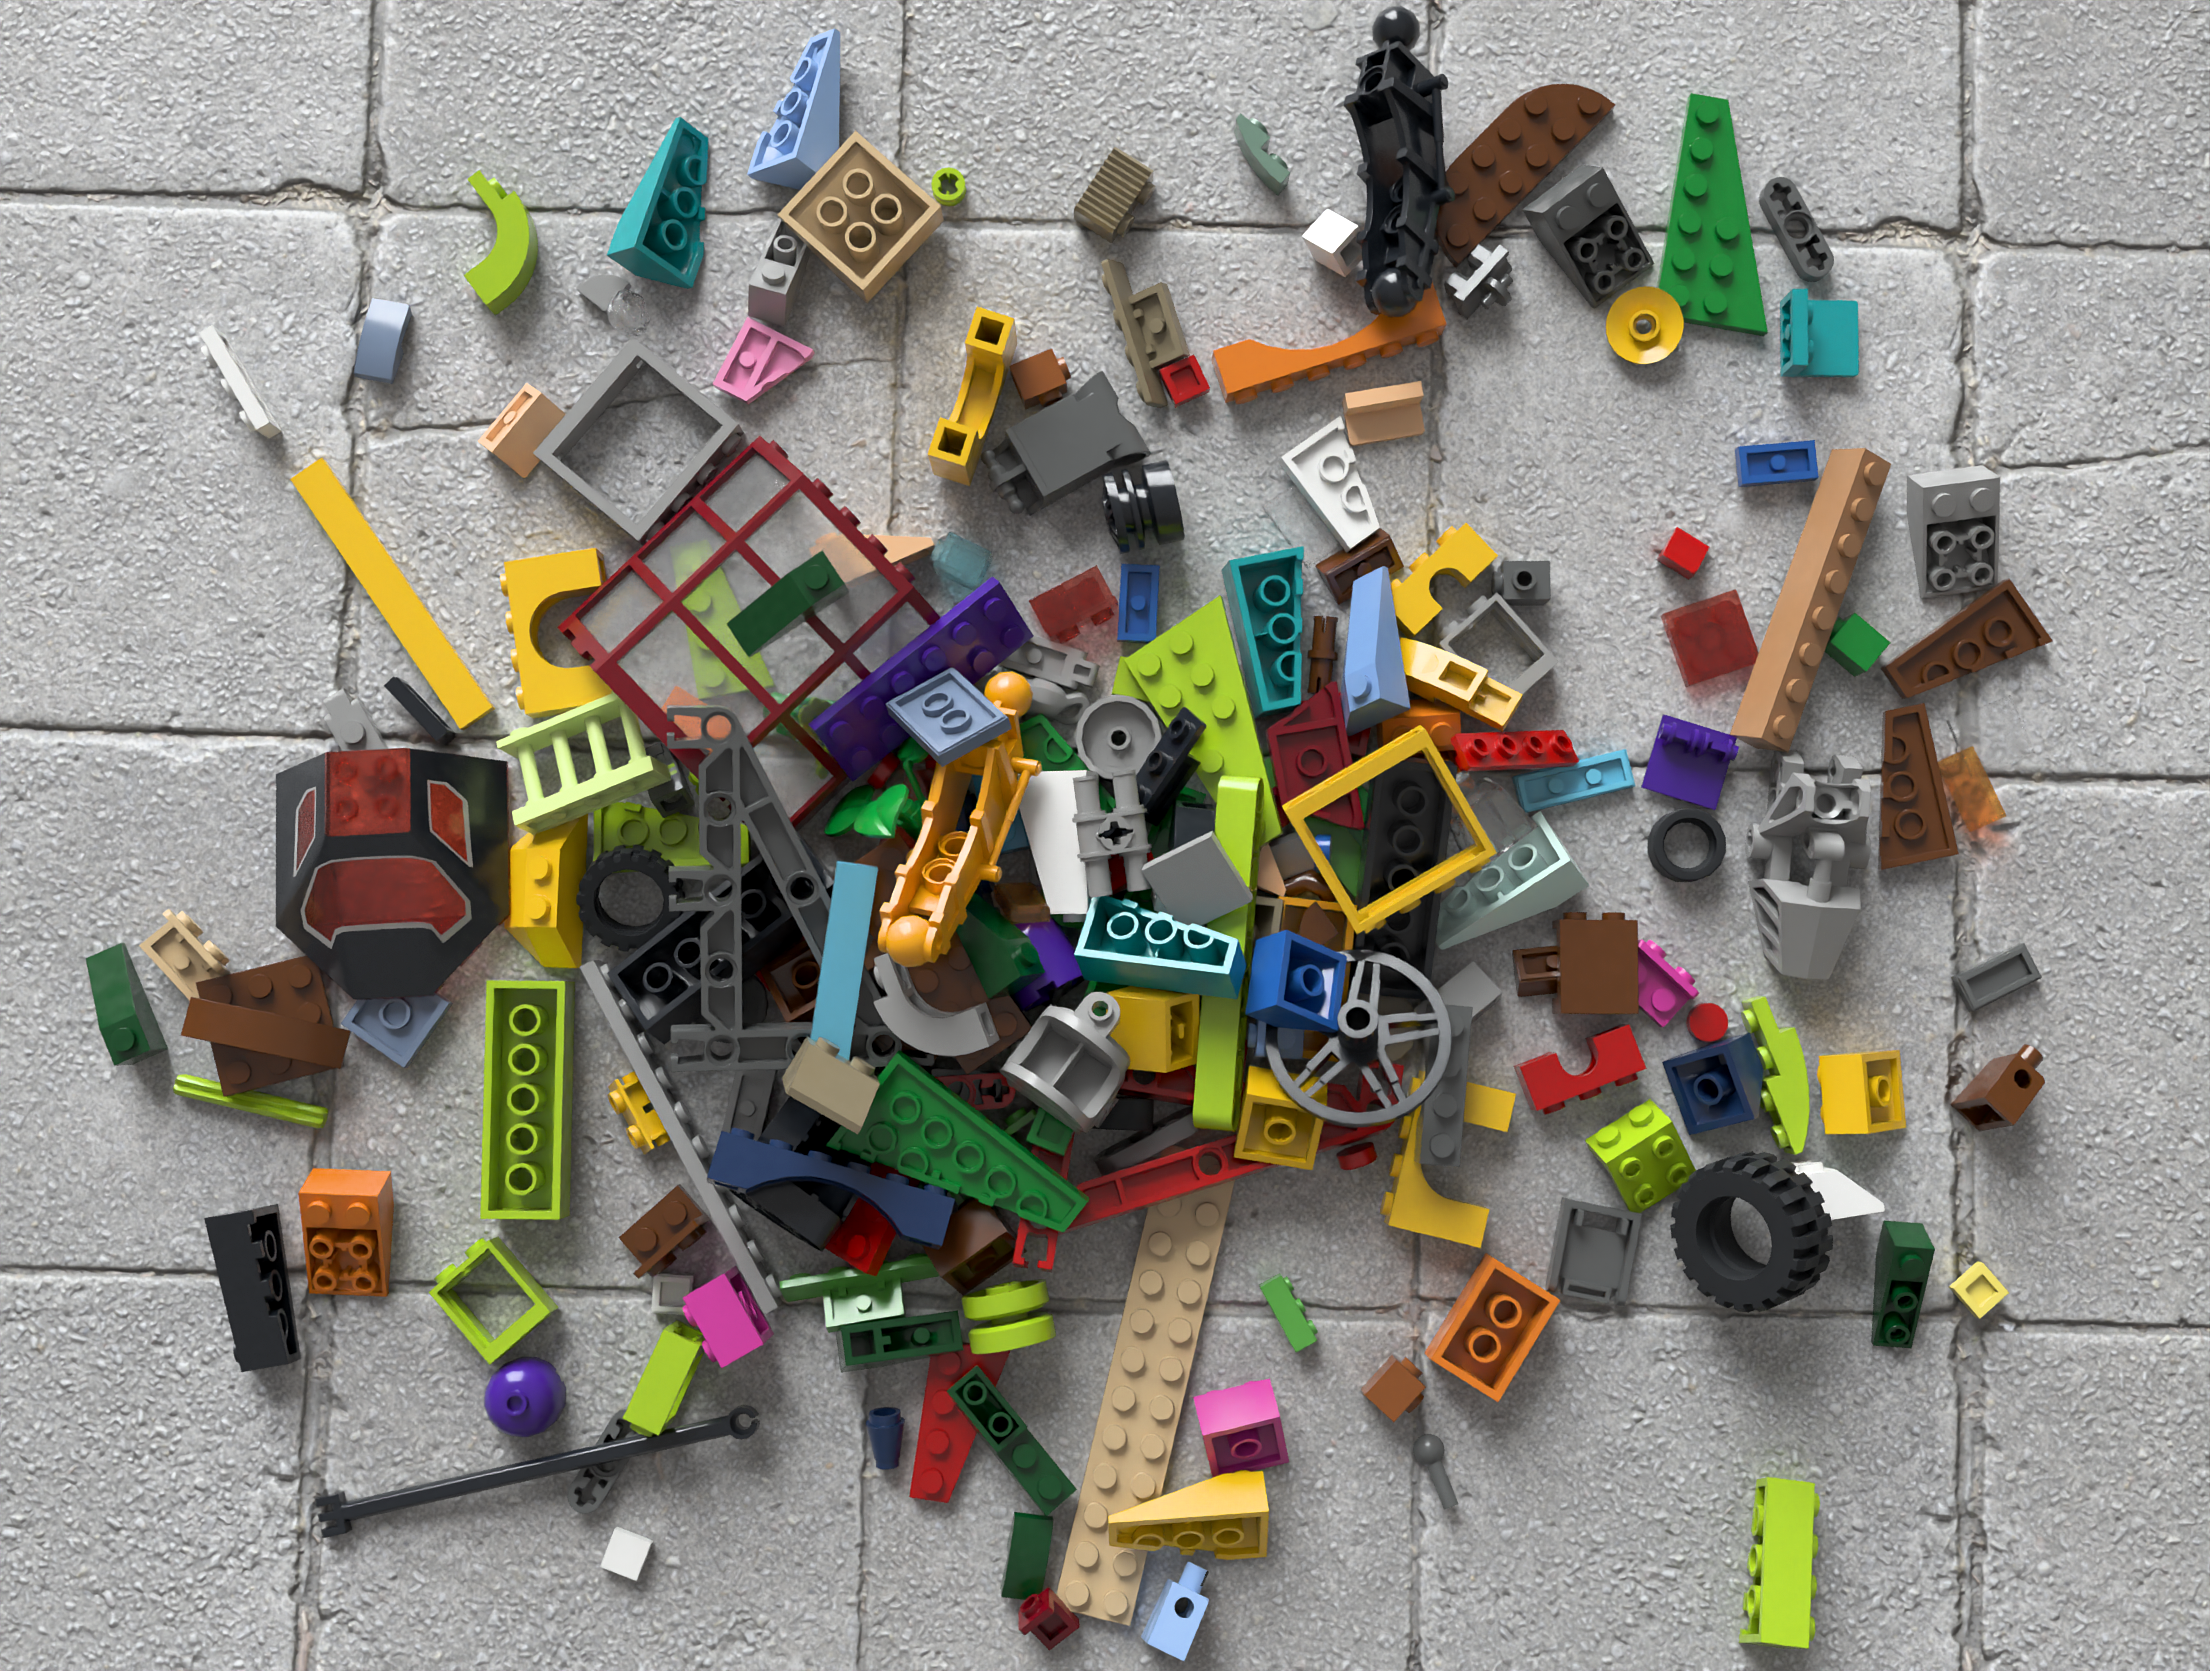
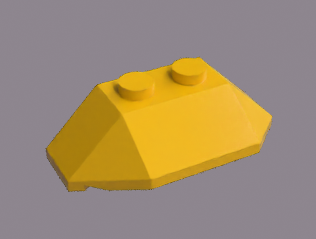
M588 814L535 835L528 832L508 850L509 914L504 919V928L543 967L579 968L581 966L583 922L578 914L580 906L577 905L576 898L579 892L580 881L586 872Z

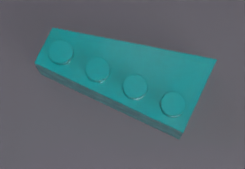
M1304 546L1229 560L1221 570L1255 719L1291 712L1301 704L1302 654L1300 653L1303 619L1301 618V596L1303 595L1302 561L1304 560Z
M1109 895L1092 897L1074 954L1084 980L1229 999L1238 998L1247 966L1238 939L1194 923L1186 925L1174 920V917L1167 913L1159 911L1156 914L1140 908L1139 903L1125 898L1123 901L1109 897Z

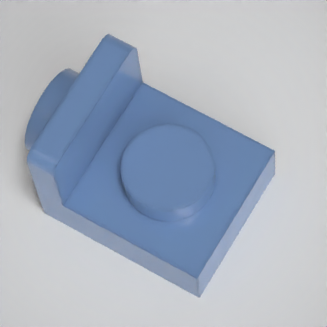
M1256 1019V1024L1249 1023L1247 1047L1254 1048V1056L1268 1057L1265 1040L1266 1023ZM1278 1027L1280 1057L1302 1059L1304 1030Z

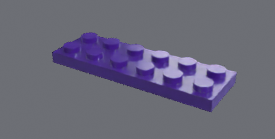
M992 576L808 725L844 773L854 782L910 736L889 715L885 705L887 702L950 668L957 670L966 680L974 685L1034 635L1001 583Z

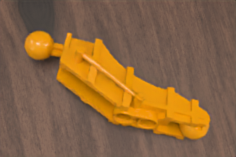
M1013 671L999 672L987 682L984 696L1008 717L1012 729L943 767L936 762L928 801L925 800L921 807L923 826L914 849L907 853L906 865L899 864L895 871L897 883L890 903L884 902L879 910L882 922L878 935L879 951L888 953L894 962L904 967L921 966L926 962L935 963L939 954L946 955L951 947L950 939L959 924L963 925L967 918L966 906L980 881L999 882L1002 877L1001 867L996 866L1007 834L1011 824L1014 822L1030 777H1037L1041 773L1042 765L1040 761L1023 758L1024 754L1018 720L1030 709L1033 692L1026 678ZM1018 773L1021 774L1019 781H1017ZM972 774L983 776L976 809L973 810L969 817L971 824L969 832L955 831ZM916 913V914H921V915H926V916H931V917H930V919L927 921V920H925V919H923V918H921V917H919V916H916V915H914V914Z

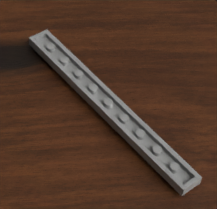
M591 960L579 968L765 1315L783 1303L780 1298L782 1293L779 1280L774 1273L768 1275L761 1262L765 1260L764 1252L755 1238L749 1240L743 1226L747 1225L745 1216L737 1204L731 1206L724 1193L728 1189L707 1183L710 1164L706 1157L710 1156L709 1149L700 1135L695 1137L688 1125L692 1121L691 1115L681 1100L676 1102L670 1091V1088L674 1086L670 1075L663 1066L657 1067L651 1055L655 1052V1048L645 1032L639 1033L633 1022L637 1017L624 998L621 999L614 983L607 973L612 970V967L608 963L603 965L601 960Z

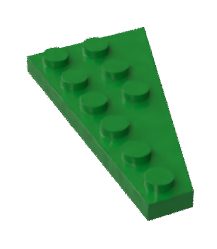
M900 1050L877 1078L880 1085L860 1132L856 1134L841 1125L826 1145L836 1150L843 1149L859 1155L863 1160L872 1163L878 1162L897 1169L899 1173L956 1194L960 1192L979 1199L978 1202L992 1207L996 1205L1015 1212L1019 1217L1063 1233L1090 1199Z

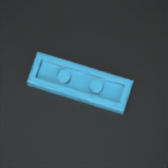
M1626 749L1582 759L1572 767H1551L1512 777L1521 814L1635 787Z

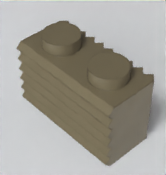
M1114 147L1076 204L1074 220L1095 234L1100 235L1109 243H1113L1118 234L1124 237L1135 220V217L1131 215L1138 203L1144 206L1155 190L1156 186L1152 184L1154 171L1117 147Z

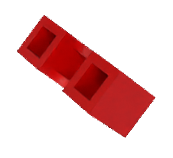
M1621 1024L1585 1038L1590 1049L1591 1060L1586 1070L1578 1075L1567 1073L1561 1066L1557 1053L1548 1052L1513 1066L1530 1110L1539 1111L1542 1109L1544 1115L1565 1108L1564 1100L1578 1095L1580 1101L1601 1094L1600 1086L1614 1081L1616 1087L1637 1080L1638 1076L1636 1073L1647 1068L1630 1025Z

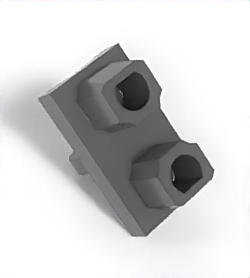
M1479 244L1470 253L1468 258L1469 267L1475 270V273L1468 279L1456 271L1444 283L1446 293L1456 302L1458 313L1467 320L1480 305L1485 309H1489L1494 302L1501 306H1506L1511 301L1512 297L1507 288L1513 282V279L1508 275L1512 271V266L1506 258L1509 255V251L1501 245L1493 251Z

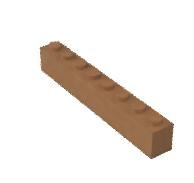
M1866 448L1831 450L1730 732L1731 736L1754 748L1789 752L1891 467V463Z

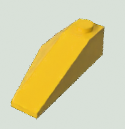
M1241 1470L1235 1473L1221 1474L1108 1516L1109 1546L1157 1551L1163 1546L1179 1548L1181 1555L1193 1556L1195 1549L1213 1551L1215 1559L1224 1560L1267 1557L1269 1508L1263 1471L1250 1472Z

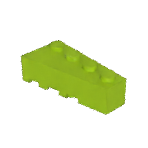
M1773 1477L1756 1479L1751 1532L1753 1536H1758V1542L1751 1546L1750 1553H1748L1747 1569L1754 1579L1748 1593L1744 1592L1742 1609L1748 1612L1749 1624L1748 1629L1740 1628L1739 1643L1782 1649H1809V1641L1812 1642L1814 1639L1815 1620L1814 1617L1810 1616L1811 1600H1814L1817 1591V1580L1815 1575H1812V1558L1815 1559L1818 1553V1537L1816 1534H1813L1814 1518L1818 1516L1820 1508L1819 1495L1815 1493V1483Z

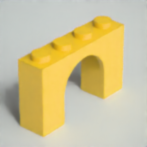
M978 306L976 307L965 340L967 361L961 388L949 420L939 418L927 454L934 475L967 486L971 485L1010 368L1009 366L1018 344L1014 318Z
M597 548L504 562L505 573L500 575V583L503 595L505 597L509 596L511 611L506 612L505 617L509 634H514L516 649L511 650V661L514 671L520 673L521 687L516 689L520 710H525V714L534 719L561 715L611 694L612 689L593 671L590 665L562 668L550 664L544 657L538 641V631L542 618L553 605L568 598L592 595L607 581L604 555Z
M1419 1070L1418 1078H1411L1407 1097L1414 1093L1424 1082L1425 1071ZM1467 1082L1463 1122L1508 1132L1516 1094ZM1420 1105L1409 1113V1116L1406 1115L1401 1119L1398 1138H1402L1403 1143L1400 1154L1394 1153L1391 1160L1389 1176L1394 1177L1391 1192L1385 1191L1383 1195L1380 1214L1386 1215L1384 1223L1389 1226L1481 1248L1490 1209L1437 1194L1426 1182L1421 1164L1414 1161L1417 1120L1421 1111Z

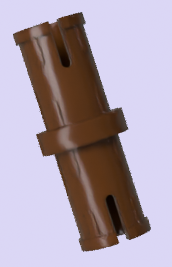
M1313 616L1312 650H1308L1307 658L1311 659L1307 689L1309 694L1319 692L1320 679V690L1332 682L1333 661L1338 659V653L1334 652L1337 617L1326 616L1324 632L1325 618L1323 616Z

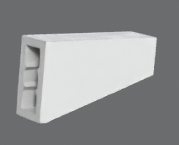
M1041 771L1037 777H1030L1019 806L1049 913L1063 914V922H1085L1092 897H1089L1085 864L1080 862V858L1077 857V854H1080L1076 822L1073 823L1072 818H1074V814H1077L1073 778L1096 775L1099 793L1098 772ZM1019 773L1017 776V781H1019V778L1021 776V774Z

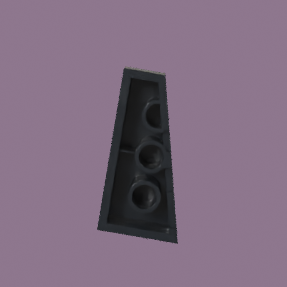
M278 1204L204 1218L234 1340L233 1354L236 1362L240 1365L241 1372L286 1365L301 1359Z

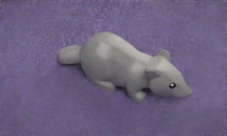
M994 670L987 673L973 686L984 695L987 682L999 672H1002V670ZM1037 677L1026 679L1031 686L1033 698L1031 707L1025 715L1035 717L1042 713L1051 722L1056 720L1059 723L1071 725L1077 724L1085 710L1091 706L1088 696L1082 692L1065 694L1061 687L1048 680ZM1077 704L1080 708L1079 712L1073 717L1057 716L1070 706Z

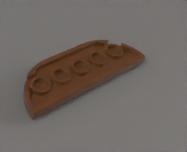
M1551 84L1533 89L1513 101L1454 160L1446 171V179L1449 186L1455 192V200L1440 206L1435 234L1443 253L1455 268L1614 109L1615 104L1611 100L1592 89L1574 84Z

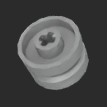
M1116 694L1100 698L1085 710L1077 725L1075 741L1079 756L1089 770L1098 772L1099 777L1113 782L1111 772L1135 769L1137 775L1150 752L1154 750L1162 738L1158 719L1146 704L1134 697ZM1115 732L1120 735L1126 734V742L1123 745L1117 746L1113 744L1112 735Z

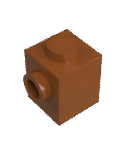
M1052 348L1009 366L1012 380L1025 410L1039 404L1042 407L1051 406L1062 400V395L1067 393L1066 380L1071 379V375L1064 358L1056 359Z
M1391 1355L1361 1388V1391L1388 1418L1395 1422L1404 1411L1410 1413L1420 1404L1424 1398L1421 1392L1426 1387L1418 1379L1423 1373L1407 1357L1400 1362Z

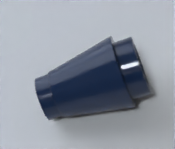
M880 1407L873 1409L869 1412V1420L866 1421L874 1459L876 1460V1468L889 1470L900 1465L899 1458L905 1419L901 1417V1411L898 1408Z

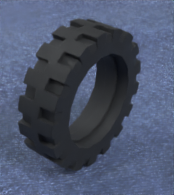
M620 845L616 846L613 851H604L589 865L579 884V892L576 898L577 905L580 906L578 914L581 921H585L588 925L586 930L593 937L597 935L602 939L600 943L607 947L611 945L617 946L618 950L623 952H629L630 949L634 948L639 949L681 916L682 911H669V895H677V899L685 898V892L682 889L683 880L676 878V882H669V866H674V864L669 859L665 861L661 858L662 854L654 849L651 852L644 850L642 845H633L632 848ZM627 869L642 872L652 878L661 889L664 899L663 908L659 916L651 923L640 926L623 925L610 918L602 908L599 899L600 885L607 876L613 872Z

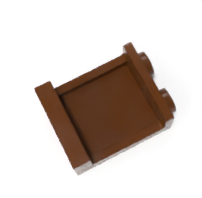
M1564 912L1563 919L1552 921V929H1557V998H1552V1014H1639L1638 920H1625V913L1621 912L1602 913V920H1587V912Z

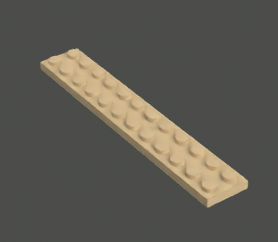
M1172 1145L1161 1151L1160 1158L1189 1148ZM1204 1156L1199 1160V1168L1204 1174L1210 1176L1219 1172L1220 1165L1214 1157ZM1235 1180L1163 1202L1147 1209L1056 1595L1071 1612L1123 1625H1131L1148 1551L1109 1546L1108 1516L1161 1497Z

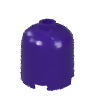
M1020 912L1007 919L1029 937L1039 954V960L1045 970L1043 975L1015 995H1012L1021 1012L1024 1010L1025 1012L1051 1000L1053 996L1051 990L1054 988H1058L1072 981L1071 987L1084 979L1074 956L1075 949L1054 918L1046 914H1034L1025 917L1024 913Z

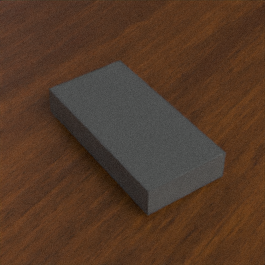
M2019 943L1951 978L1968 1012H1974L2041 979L2042 976L2025 943Z

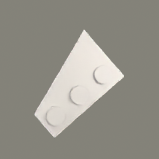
M1339 416L1283 455L1278 463L1348 553L1376 533L1380 526L1366 486L1362 484L1355 465L1356 458L1353 449L1349 448L1343 431L1345 427L1341 416Z

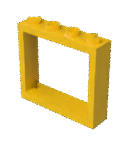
M1421 725L1282 805L1286 815L1356 934L1362 931L1368 933L1375 928L1380 929L1387 923L1386 917L1398 910L1401 914L1413 910L1421 904V897L1433 890L1435 894L1449 889L1456 883L1455 877L1468 870L1470 873L1482 870L1481 867L1491 861L1489 858L1497 854L1429 734ZM1421 750L1473 839L1474 844L1357 911L1306 825L1304 818Z

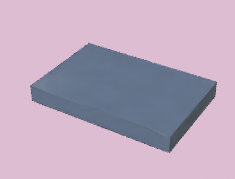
M954 668L940 673L885 704L889 715L942 767L1012 729L1008 717Z

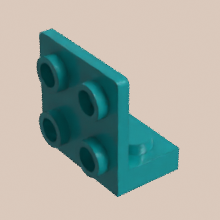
M1792 289L1780 301V377L1853 378L1859 373L1858 302L1846 300H1808V289Z

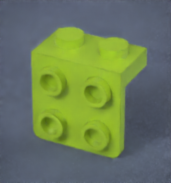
M1651 1099L1634 1107L1630 1112L1608 1126L1601 1128L1597 1133L1585 1140L1589 1150L1608 1170L1630 1212L1642 1213L1678 1190L1682 1184L1688 1182L1689 1176L1696 1171L1673 1122Z

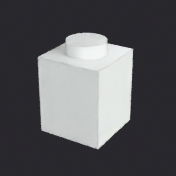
M1329 209L1302 235L1314 259L1344 277L1362 260V247L1356 242L1357 234L1361 231L1359 226Z

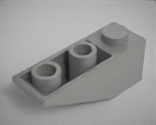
M780 218L777 220L749 282L748 316L785 326L797 300L811 250Z

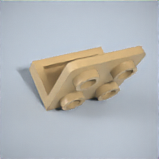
M170 909L166 910L163 915L168 922L139 945L189 1001L191 997L199 998L196 982L232 974L225 967L230 962L227 956L210 940L204 944L198 938L203 933L202 929L183 911L175 914Z

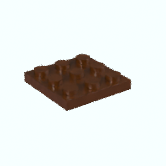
M307 955L196 982L200 999L335 1027L321 970ZM210 1042L223 1097L337 1069Z

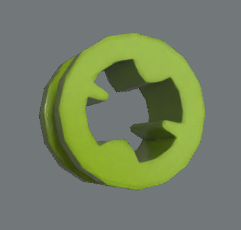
M947 167L938 170L934 174L931 186L936 201L948 207L961 203L966 194L965 179L961 172L955 168ZM948 179V182L951 183V180H955L956 192L949 195V191H947L946 195L941 193L943 190L941 182Z

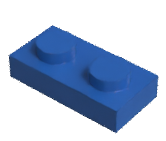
M1815 440L1738 446L1735 449L1738 487L1809 482L1819 478Z
M1121 563L1117 642L1148 644L1156 639L1160 565Z

